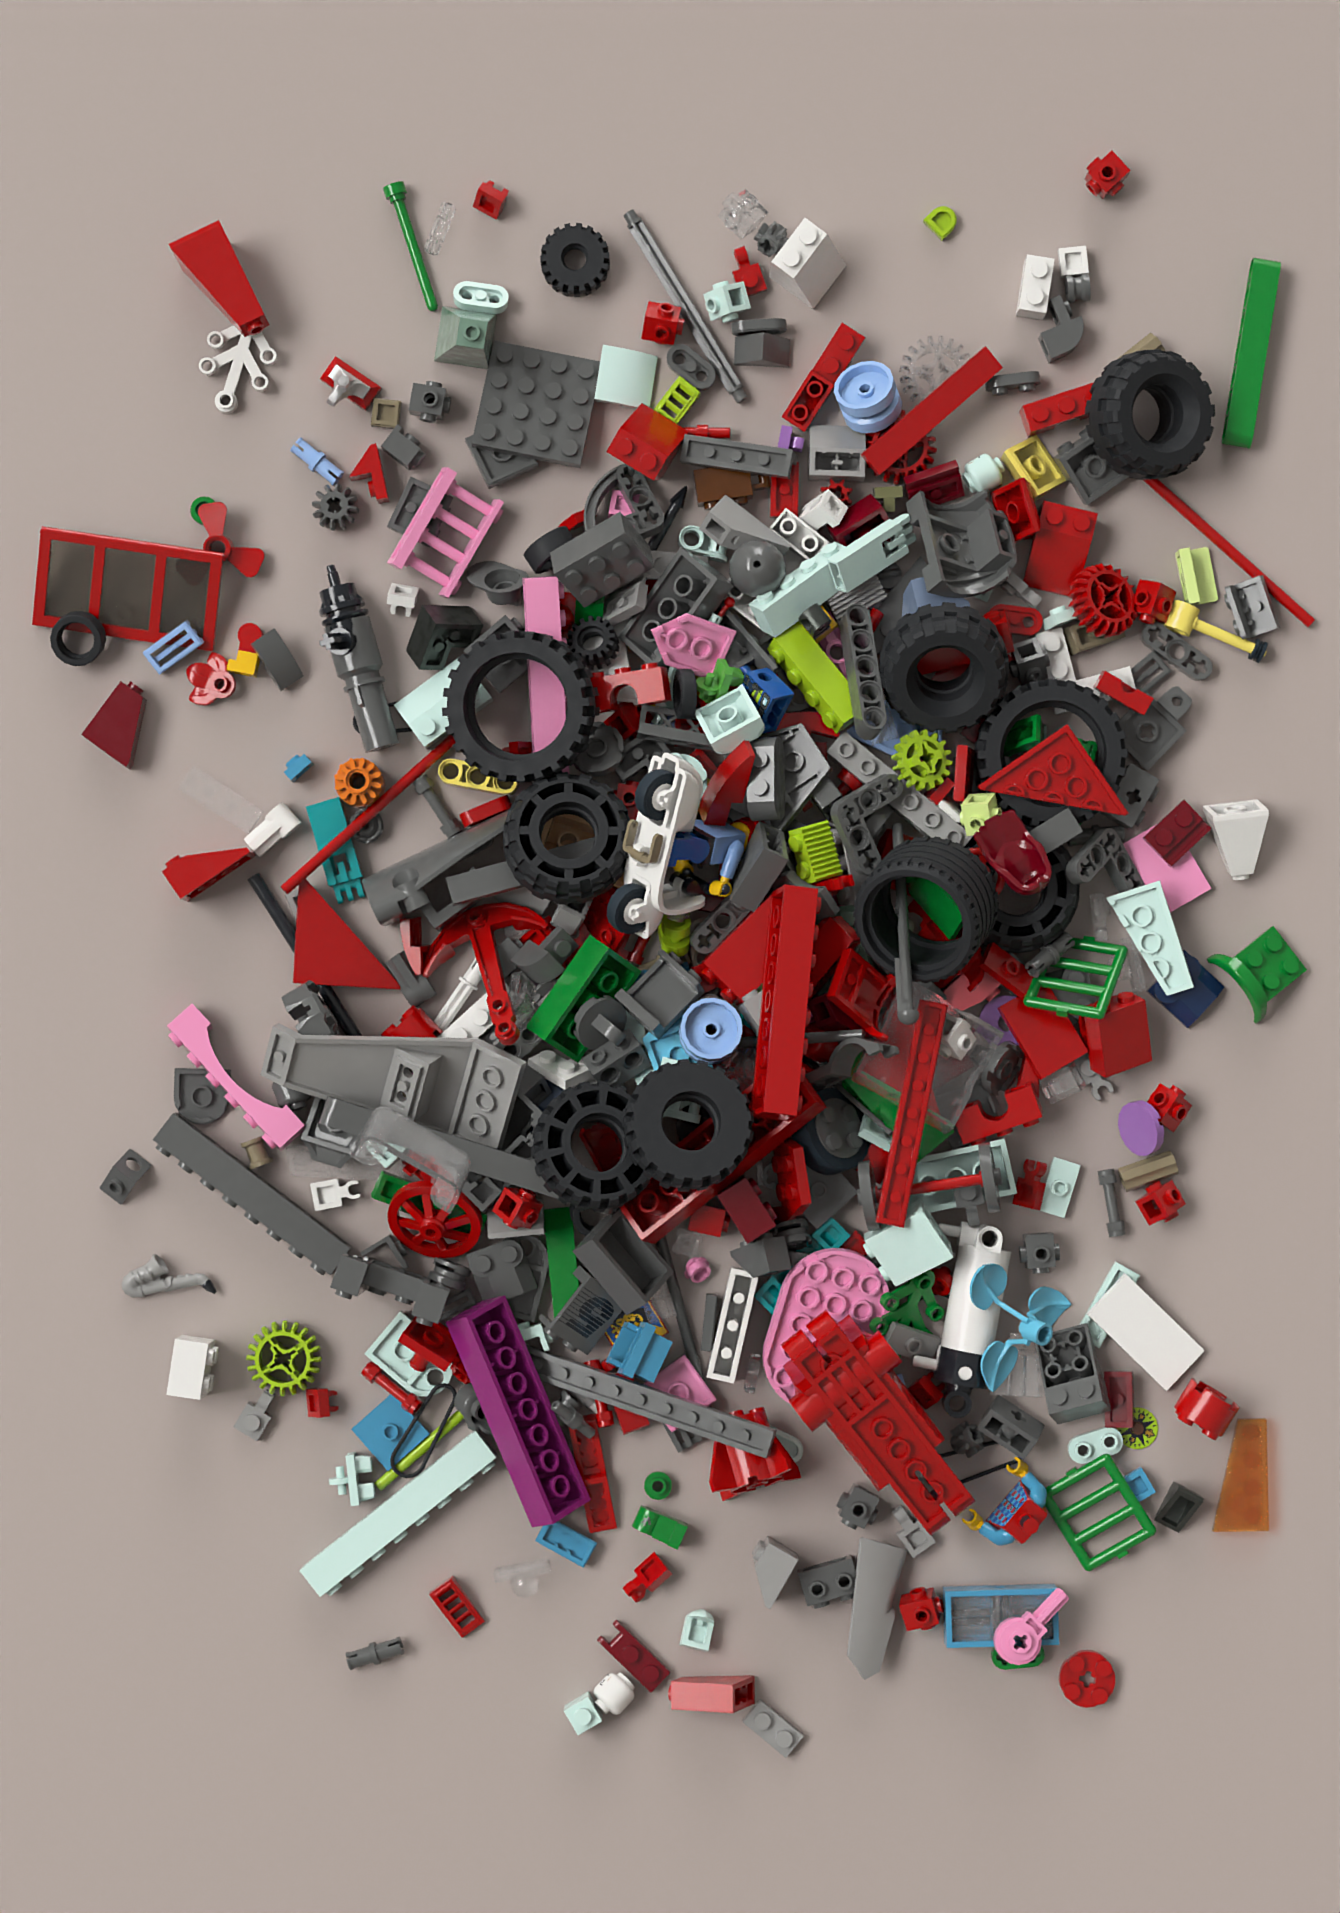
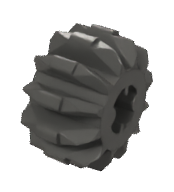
M336 483L334 491L331 490L329 485H325L327 494L324 495L322 492L317 491L316 496L321 501L312 502V506L319 509L313 513L314 518L322 517L319 523L322 527H325L330 522L331 531H335L337 523L340 524L342 530H345L346 524L344 521L346 519L350 523L355 522L350 513H359L358 507L351 506L358 502L356 496L349 497L352 492L349 487L341 493L342 488L339 483ZM337 501H339L341 510L338 513L336 510H334V513H331L330 504L333 502L337 504Z

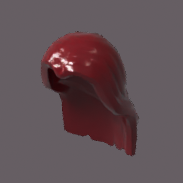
M1014 810L1005 811L1000 816L996 814L985 820L984 826H981L979 832L976 831L973 837L986 861L1005 880L1009 887L1020 895H1033L1044 889L1052 877L1050 861L1043 845L1031 836Z

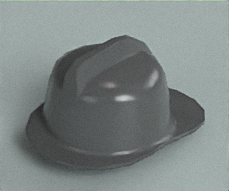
M483 561L472 565L467 570L466 578L474 586L485 590L492 603L496 605L509 604L519 606L523 595L522 578H529V575L523 570L515 569L499 562Z

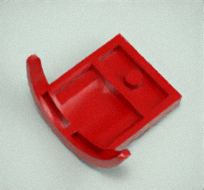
M852 948L843 949L826 997L872 1037L878 1040H889L888 1035L879 1031L878 1018L884 1001L896 986L895 976L890 973L884 977Z

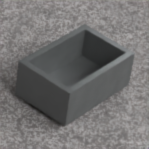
M621 512L616 513L550 552L554 575L584 608L654 568L649 544Z
M620 1208L613 1212L612 1215H608L600 1220L572 1251L626 1315L647 1304L674 1272L650 1243L640 1239Z

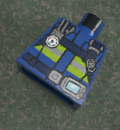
M747 665L740 667L744 675L742 684L764 722L765 728L763 733L776 731L794 696L793 691L769 668L752 671Z

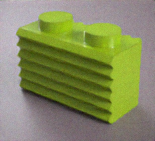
M828 820L788 831L790 836L788 844L791 851L794 852L797 861V875L808 884L843 874Z

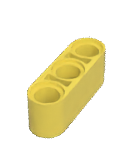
M446 759L438 768L440 779L450 786L503 796L514 794L519 786V783L513 782L510 789L503 790L498 786V778L493 776H486L482 784L476 785L471 781V775L474 771L480 769L476 766L470 767L462 760ZM449 765H455L459 769V774L454 779H447L444 776V770Z

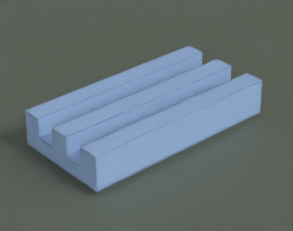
M186 620L144 650L143 654L160 675L202 645L204 641L201 637L199 638L197 631L192 629L190 622ZM185 629L187 634L155 657L152 656L151 653ZM192 638L194 642L162 666L159 665L158 661Z

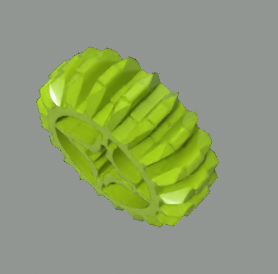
M284 1320L282 1322V1329H279L278 1323L275 1321L271 1323L272 1332L266 1326L261 1328L265 1336L264 1338L259 1334L253 1336L254 1340L259 1344L250 1343L248 1345V1348L255 1351V1354L246 1355V1360H255V1364L248 1366L247 1369L248 1371L257 1369L258 1373L252 1377V1380L256 1381L261 1377L264 1380L259 1386L261 1389L270 1384L269 1394L273 1395L277 1387H279L280 1396H285L286 1388L289 1387L290 1393L295 1395L297 1393L296 1385L303 1391L307 1388L304 1379L310 1383L315 1381L310 1371L314 1373L320 1372V1368L313 1365V1362H321L322 1357L314 1356L313 1353L321 1350L320 1345L311 1347L310 1343L316 1340V1336L313 1335L306 1339L304 1336L309 1331L307 1327L299 1333L297 1332L299 1328L298 1322L292 1325V1329H288V1320ZM289 1336L296 1339L299 1343L291 1348H287L281 1342H278L275 1337ZM268 1342L271 1346L273 1359L264 1367L262 1352ZM293 1350L296 1351L288 1359L290 1361L289 1365L283 1362L273 1366L278 1361L277 1358L280 1357L278 1355L280 1351L282 1354H289ZM305 1350L306 1366L300 1375L295 1358L301 1351ZM276 1369H282L288 1375H291L293 1380H278L269 1373Z

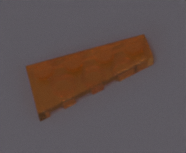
M1237 1418L1212 1526L1213 1532L1269 1531L1266 1418Z

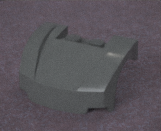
M987 489L976 493L963 502L952 505L934 504L925 497L923 491H919L906 503L911 519L910 523L912 526L920 527L929 564L922 569L928 593L950 598L972 597L998 588L1010 577L1011 569L1017 563L1014 535L1004 511H996L991 501L987 498L989 493Z

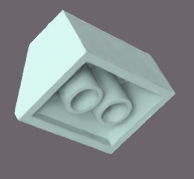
M458 658L394 704L426 750L447 735L445 727L449 726L448 717L442 716V708H447V697H443L444 688H449L452 679L448 678L451 670H456L459 666ZM480 684L476 694L475 714L493 701L482 684Z

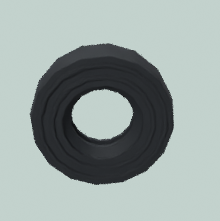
M692 669L676 670L673 680L674 711L678 719H690L694 717L697 705L696 678Z

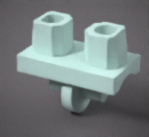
M351 1452L345 1456L348 1476L344 1474V1466L335 1467L336 1477L329 1479V1485H337L338 1495L347 1494L346 1484L348 1483L351 1506H357L362 1501L375 1498L376 1493L374 1482L359 1483L358 1473L373 1471L372 1457L356 1455V1452Z

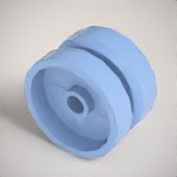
M875 361L859 362L843 371L835 382L834 394L846 425L853 431L876 433L889 427L901 413L902 400L890 369L882 363Z
M717 998L701 999L691 1004L683 1015L679 1029L680 1044L685 1053L694 1061H706L708 1065L719 1064L730 1058L736 1051L743 1032L742 1021L736 1009L728 1002ZM710 1026L712 1030L716 1029V1033L709 1035L706 1032V1027Z

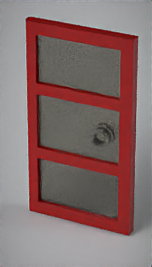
M42 526L40 530L32 625L53 628L64 615L73 611H84L100 620L105 629L106 636L155 643L188 620L192 629H195L199 638L201 637L204 641L196 649L213 651L223 561L225 560L224 553ZM72 623L64 629L92 634L91 630L81 623ZM185 629L166 642L165 645H172L187 634ZM190 638L179 647L187 648L194 641Z

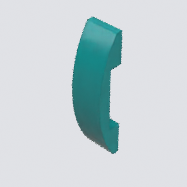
M830 1217L811 1234L812 1244L808 1245L807 1242V1247L796 1251L813 1253L828 1248H839L851 1235ZM790 1270L771 1275L754 1294V1298L772 1315L782 1283Z

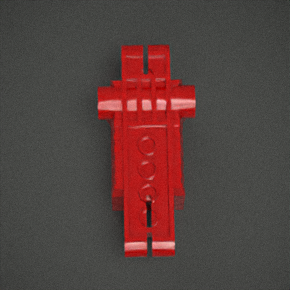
M824 1310L806 1324V1327L816 1339L813 1343L803 1330L800 1329L781 1344L782 1348L791 1358L783 1367L795 1385V1395L788 1401L812 1432L826 1423L840 1443L844 1445L848 1453L852 1455L859 1467L862 1468L878 1492L890 1484L926 1531L932 1536L951 1521L950 1517L940 1506L941 1503L944 1502L956 1517L976 1501L935 1449L945 1438L893 1371L903 1361L879 1330L874 1334L861 1330L850 1315L836 1323L828 1311ZM918 1470L921 1472L924 1478L932 1486V1491L929 1492L926 1486L915 1474V1471Z

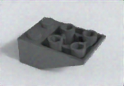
M1087 1323L1054 1331L1051 1340L1044 1346L1035 1343L1048 1412L1057 1424L1111 1411L1106 1384Z

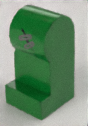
M641 1505L632 1527L678 1550L688 1528V1523Z

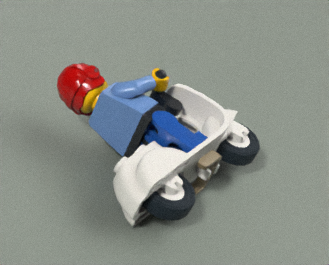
M665 752L662 757L653 756L648 774L638 784L635 792V804L639 810L637 819H631L628 822L623 841V850L628 853L624 870V885L615 891L607 906L608 922L617 931L625 934L635 933L644 939H647L655 932L664 914H667V918L671 921L683 922L684 919L691 917V911L700 909L705 905V897L703 895L726 897L731 894L732 886L729 883V879H733L737 865L759 822L752 821L750 817H742L731 824L726 823L725 826L704 825L702 820H696L703 793V781L693 765L670 753ZM689 860L696 864L712 865L723 863L719 874L721 875V880H714L709 884L693 874L694 868L689 863ZM667 867H673L675 872L670 876L669 883L664 884Z

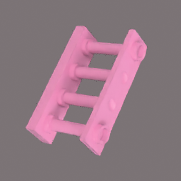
M442 467L387 562L396 569H402L403 566L407 567L409 565L439 583L443 587L438 595L449 598L450 595L454 596L459 590L462 583L459 580L491 524H496L503 513L501 507L504 503L500 499H493L489 505L456 484L457 481L454 480L457 472L449 467ZM451 493L484 514L477 529L442 508L443 505L440 502L445 494L449 495ZM437 517L471 538L463 553L428 532L429 529L426 526L431 518L435 519ZM423 541L457 562L449 577L414 556L415 553L412 550L417 542L421 543Z

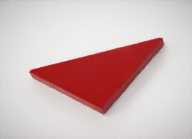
M1068 724L977 786L980 790L1122 816L1129 814Z
M307 879L302 881L298 885L292 983L303 984L311 980L316 985L400 990V984Z

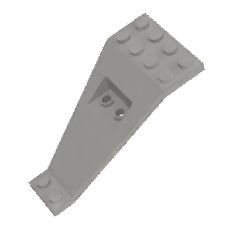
M278 1023L272 1027L260 1075L295 1091L325 1100L327 1096H331L501 1150L527 1062L479 1038L301 1035Z

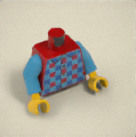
M1014 1457L1018 1461L1016 1469L1008 1464L1006 1468L1010 1473L1022 1479L986 1519L987 1522L984 1523L983 1518L974 1509H969V1512L974 1515L973 1520L966 1521L962 1518V1521L971 1530L976 1531L979 1529L981 1535L998 1546L1011 1544L1014 1541L1020 1544L1025 1543L1032 1534L1037 1532L1039 1525L1048 1515L1044 1506L1047 1497L1046 1488L1031 1472L1028 1473L1027 1463L1018 1457Z

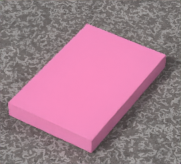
M1154 825L1123 843L1140 874L1144 885L1161 881L1170 912L1212 888L1190 851L1185 853L1172 867H1169L1164 859L1148 845L1143 837L1156 826Z

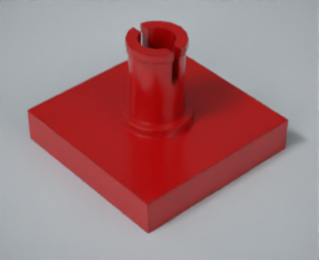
M415 1317L398 1340V1342L415 1352L414 1357L409 1362L410 1366L416 1371L424 1372L428 1363L431 1362L445 1372L459 1354L449 1329L441 1323L433 1322L432 1327L416 1322L417 1317Z

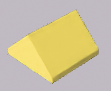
M1037 435L1007 449L1000 458L1014 480L1024 477L1028 481L1034 502L1066 481L1059 467Z

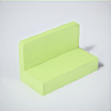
M1190 547L1179 549L1175 556L1184 602L1193 606L1216 602L1218 595L1208 547L1190 550Z

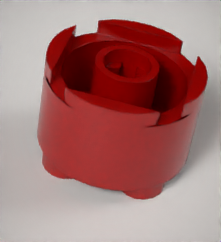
M413 1005L401 1016L402 1018L399 1020L401 1023L397 1027L391 1024L381 1036L438 1037L443 1031L421 1007L417 1009Z
M1191 1378L1174 1406L1178 1419L1189 1426H1192L1193 1423L1199 1425L1203 1429L1201 1432L1215 1441L1218 1436L1222 1437L1240 1407L1235 1402L1231 1405L1225 1402L1227 1397L1204 1382L1199 1381L1197 1384L1195 1378Z

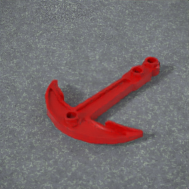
M507 902L483 904L463 912L447 924L428 950L422 975L429 978L439 966L455 956L456 953L453 950L455 947L471 940L488 995L486 1001L492 1023L496 1027L495 1035L503 1045H512L519 1039L520 1031L515 1024L517 1019L511 997L506 991L494 931L511 925L515 930L539 929L547 931L550 926L533 910Z

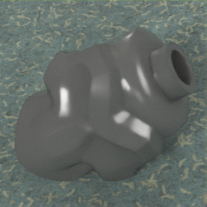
M472 1384L464 1385L456 1394L454 1407L463 1415L468 1429L477 1432L482 1430L485 1434H492Z

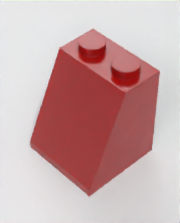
M641 403L620 427L606 452L653 481L661 480L683 444L684 435L689 434V431Z

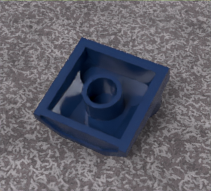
M1183 950L1194 987L1167 996L1156 979L1146 992L1186 1028H1189L1218 997L1224 986L1195 957Z

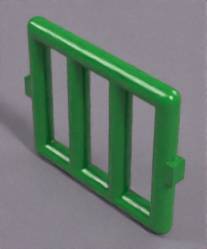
M1084 936L1083 939L1073 937L1071 939L1075 941L1073 949L1115 955L1112 965L1060 957V961L1056 965H1050V967L1107 976L1104 986L1046 977V969L1039 977H1033L1023 1003L1027 1007L1054 1011L1057 1016L1068 1017L1071 1014L1103 1019L1127 957L1128 949L1123 945L1095 941V937ZM1040 987L1096 996L1099 997L1096 1007L1039 998L1037 995Z
M1103 1454L1078 1469L1076 1466L1066 1471L1065 1477L1045 1487L1047 1491L1045 1507L1086 1571H1092L1115 1557L1119 1559L1129 1554V1549L1156 1534L1155 1526L1109 1454ZM1105 1467L1113 1480L1112 1482L1067 1508L1060 1510L1052 1496ZM1120 1491L1128 1504L1127 1506L1077 1534L1074 1533L1067 1521L1068 1519ZM1135 1515L1143 1529L1094 1557H1089L1082 1545L1083 1543Z

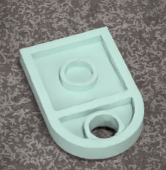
M400 1311L365 1352V1355L407 1391L417 1396L427 1397L434 1386H436L429 1382L428 1373L434 1369L440 1370L444 1376L442 1383L448 1384L452 1377V1369L449 1366L444 1372L431 1362L428 1363L424 1372L416 1371L410 1366L409 1362L414 1357L415 1352L398 1342V1340L412 1322V1319ZM445 1387L437 1389L433 1395L438 1394Z

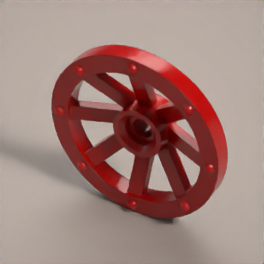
M432 1180L416 1181L400 1188L394 1194L387 1214L391 1231L403 1245L414 1252L434 1258L436 1256L451 1258L468 1252L477 1243L483 1225L480 1209L459 1188ZM422 1195L424 1212L422 1213L409 1198ZM432 1195L447 1198V1201L440 1210L433 1208ZM455 1204H458L466 1212V1214L448 1219L447 1217ZM400 1206H402L415 1220L400 1217ZM471 1223L469 1234L452 1230V1228ZM406 1228L417 1230L419 1233L414 1236ZM444 1238L457 1240L458 1242L447 1244ZM425 1240L434 1241L435 1244H434V1243H430V1242H426Z

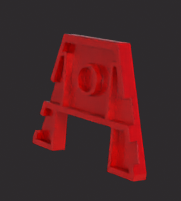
M790 1137L773 1150L772 1168L778 1177L776 1195L782 1203V1206L772 1207L777 1215V1218L774 1219L775 1224L796 1219V1216L802 1215L812 1203L804 1150L800 1144Z

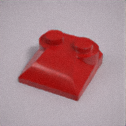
M1024 477L990 493L996 511H1004L1014 535L1015 543L1030 539L1035 533L1040 531L1041 522L1032 491Z

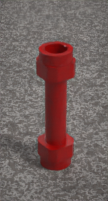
M599 1359L583 1363L602 1370ZM595 1400L597 1408L595 1418L598 1429L615 1425L612 1410L608 1411L607 1403Z
M370 1361L361 1372L365 1379L371 1384L374 1382L379 1384L402 1403L401 1408L414 1415L423 1404L419 1397L414 1393L408 1394L385 1376L382 1373L383 1370L377 1364Z

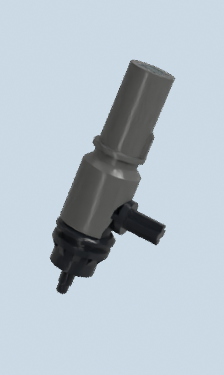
M328 565L326 569L330 588L319 592L322 601L319 613L321 617H326L321 622L322 626L325 627V634L322 635L324 640L319 641L320 646L330 650L337 677L346 683L343 689L344 692L349 694L365 753L399 744V739L382 684L385 682V678L380 676L379 673L383 662L370 617L367 616L369 611L368 609H361V607L365 606V601L357 594L355 584H341L335 565Z

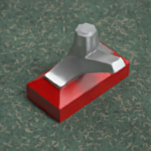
M336 356L320 378L323 383L333 389L326 401L332 407L342 399L347 398L364 411H367L374 398L382 390L379 385Z

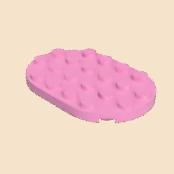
M844 1248L819 1250L801 1259L786 1275L765 1338L762 1357L764 1371L769 1383L775 1392L789 1404L788 1400L795 1395V1385L783 1367L784 1364L791 1360L781 1346L784 1341L802 1329L813 1343L816 1339L808 1330L806 1324L824 1310L828 1311L836 1323L850 1315L861 1330L874 1334L869 1328L871 1320L890 1312L880 1304L881 1296L889 1292L888 1285L876 1265L864 1255Z

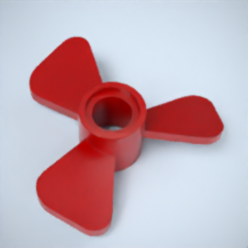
M213 502L201 505L198 509V515L209 534V537L203 544V550L212 551V544L217 540L222 541L225 545V560L223 562L228 560L246 577L256 576L265 558L263 550L260 548L234 547L232 541L223 535L227 516V507L224 503ZM179 559L176 562V570L187 583L198 585L204 579L211 563Z

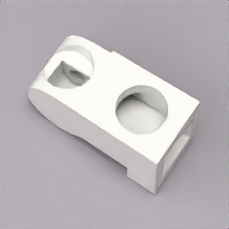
M828 489L807 503L802 508L801 515L798 518L817 532L826 523L832 528L840 524L848 507Z

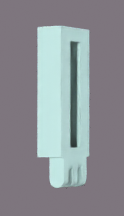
M902 514L894 520L888 519L826 559L836 590L845 593L850 592L909 553L908 545L917 539L915 533H910L914 529L911 523H908L911 520L909 514Z

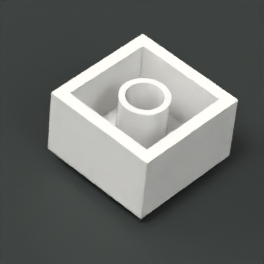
M181 1335L175 1339L166 1395L200 1400L209 1391H212L215 1375L210 1374L211 1366H213V1363L216 1364L219 1347H215L214 1339Z

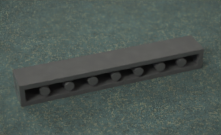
M173 1113L153 1138L158 1143L156 1146L157 1150L167 1157H170L171 1154L180 1160L178 1165L189 1174L193 1171L202 1177L200 1182L211 1191L216 1188L224 1194L222 1199L234 1208L237 1205L246 1211L244 1216L256 1225L259 1222L264 1224L268 1228L267 1234L278 1242L283 1239L290 1244L288 1249L299 1258L305 1256L311 1260L312 1264L310 1266L321 1275L325 1273L333 1274L338 1266L341 1255L348 1254L353 1248L178 1113Z

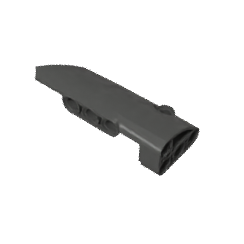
M509 810L362 879L367 898L379 924L388 926L401 918L407 917L409 913L430 904L431 902L423 886L452 865L489 848L494 842V837L504 831V823Z

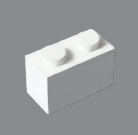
M1027 254L1023 265L1016 316L1038 320L1044 319L1047 312L1054 258Z

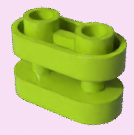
M689 912L680 915H663L658 926V935L661 949L667 954L672 951L678 957H681L688 953L691 929Z

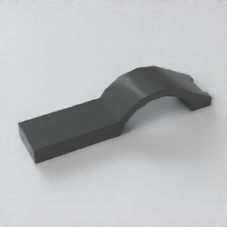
M857 1037L848 1038L836 1046L827 1064L806 1073L805 1077L817 1092L851 1077L852 1065L862 1050L865 1049L870 1056L881 1052L884 1058L889 1059L899 1054V1048L874 1040Z

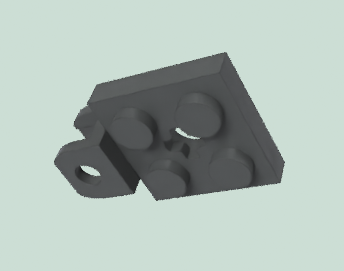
M1178 686L1166 691L1157 701L1153 699L1145 715H1140L1130 709L1118 721L1121 729L1125 730L1127 738L1124 739L1125 748L1128 749V753L1146 771L1187 731L1177 721L1190 708L1192 699ZM1173 697H1177L1180 700L1179 706L1173 705ZM1141 725L1145 727L1153 726L1154 729L1151 732L1154 736L1151 739L1149 737L1143 739L1140 736L1142 733Z

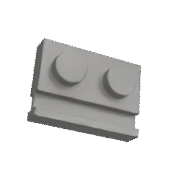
M643 573L609 593L610 598L605 601L603 621L606 619L612 626H615L643 611L647 605L648 585L645 582L650 579V575Z

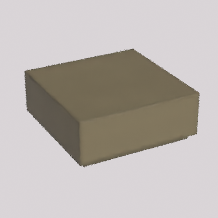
M374 398L371 427L394 429L397 424L399 425L402 402Z

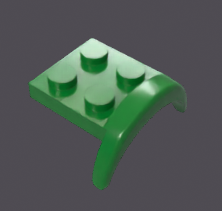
M1274 926L1268 928L1232 958L1222 954H1214L1207 958L1208 963L1222 968L1243 989L1254 1011L1253 1022L1255 1024H1258L1265 1017L1267 1002L1307 970Z

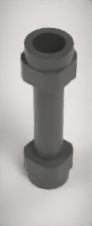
M425 774L413 782L414 789L418 795L423 794L442 823L440 829L443 834L450 838L461 832L462 829L458 820L450 817L432 789L435 784L431 778Z
M1114 1168L1097 1171L1099 1185H1103L1109 1218V1223H1106L1109 1237L1125 1235V1225L1123 1220L1120 1221L1114 1183L1117 1182Z

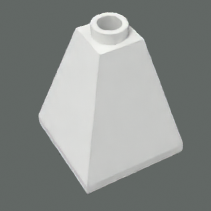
M1258 799L1203 806V812L1209 826L1212 828L1211 832L1227 872L1232 876L1233 880L1248 879L1249 874H1254L1269 817V810Z

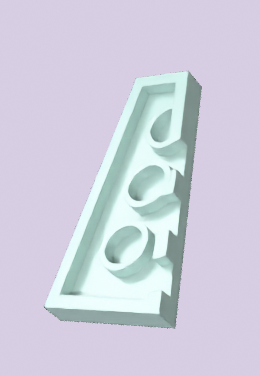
M1161 881L1106 897L1165 994L1168 996L1193 988L1194 984Z

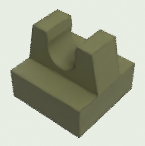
M903 486L873 488V496L875 499H882V506L885 512H895V498L903 497Z

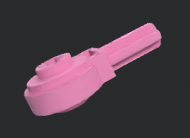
M1056 1588L1032 1614L1026 1611L1021 1617H1011L1001 1622L995 1630L993 1639L998 1655L1008 1663L1015 1665L1027 1664L1035 1659L1041 1649V1637L1048 1631L1044 1625L1069 1600L1067 1594L1060 1588ZM1016 1635L1021 1637L1022 1645L1020 1647L1015 1645L1016 1642L1013 1638Z

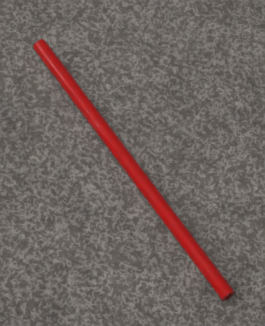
M1159 479L1143 480L1250 577L1254 578L1263 575L1269 594L1307 628L1315 621L1308 612Z
M449 735L283 883L280 886L282 890L288 895L453 747L452 745L456 743L453 736Z

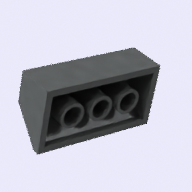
M681 547L648 593L645 609L632 616L618 638L646 663H658V667H665L669 671L670 666L664 664L651 629L686 613L709 620L712 613H715L734 585L715 568Z

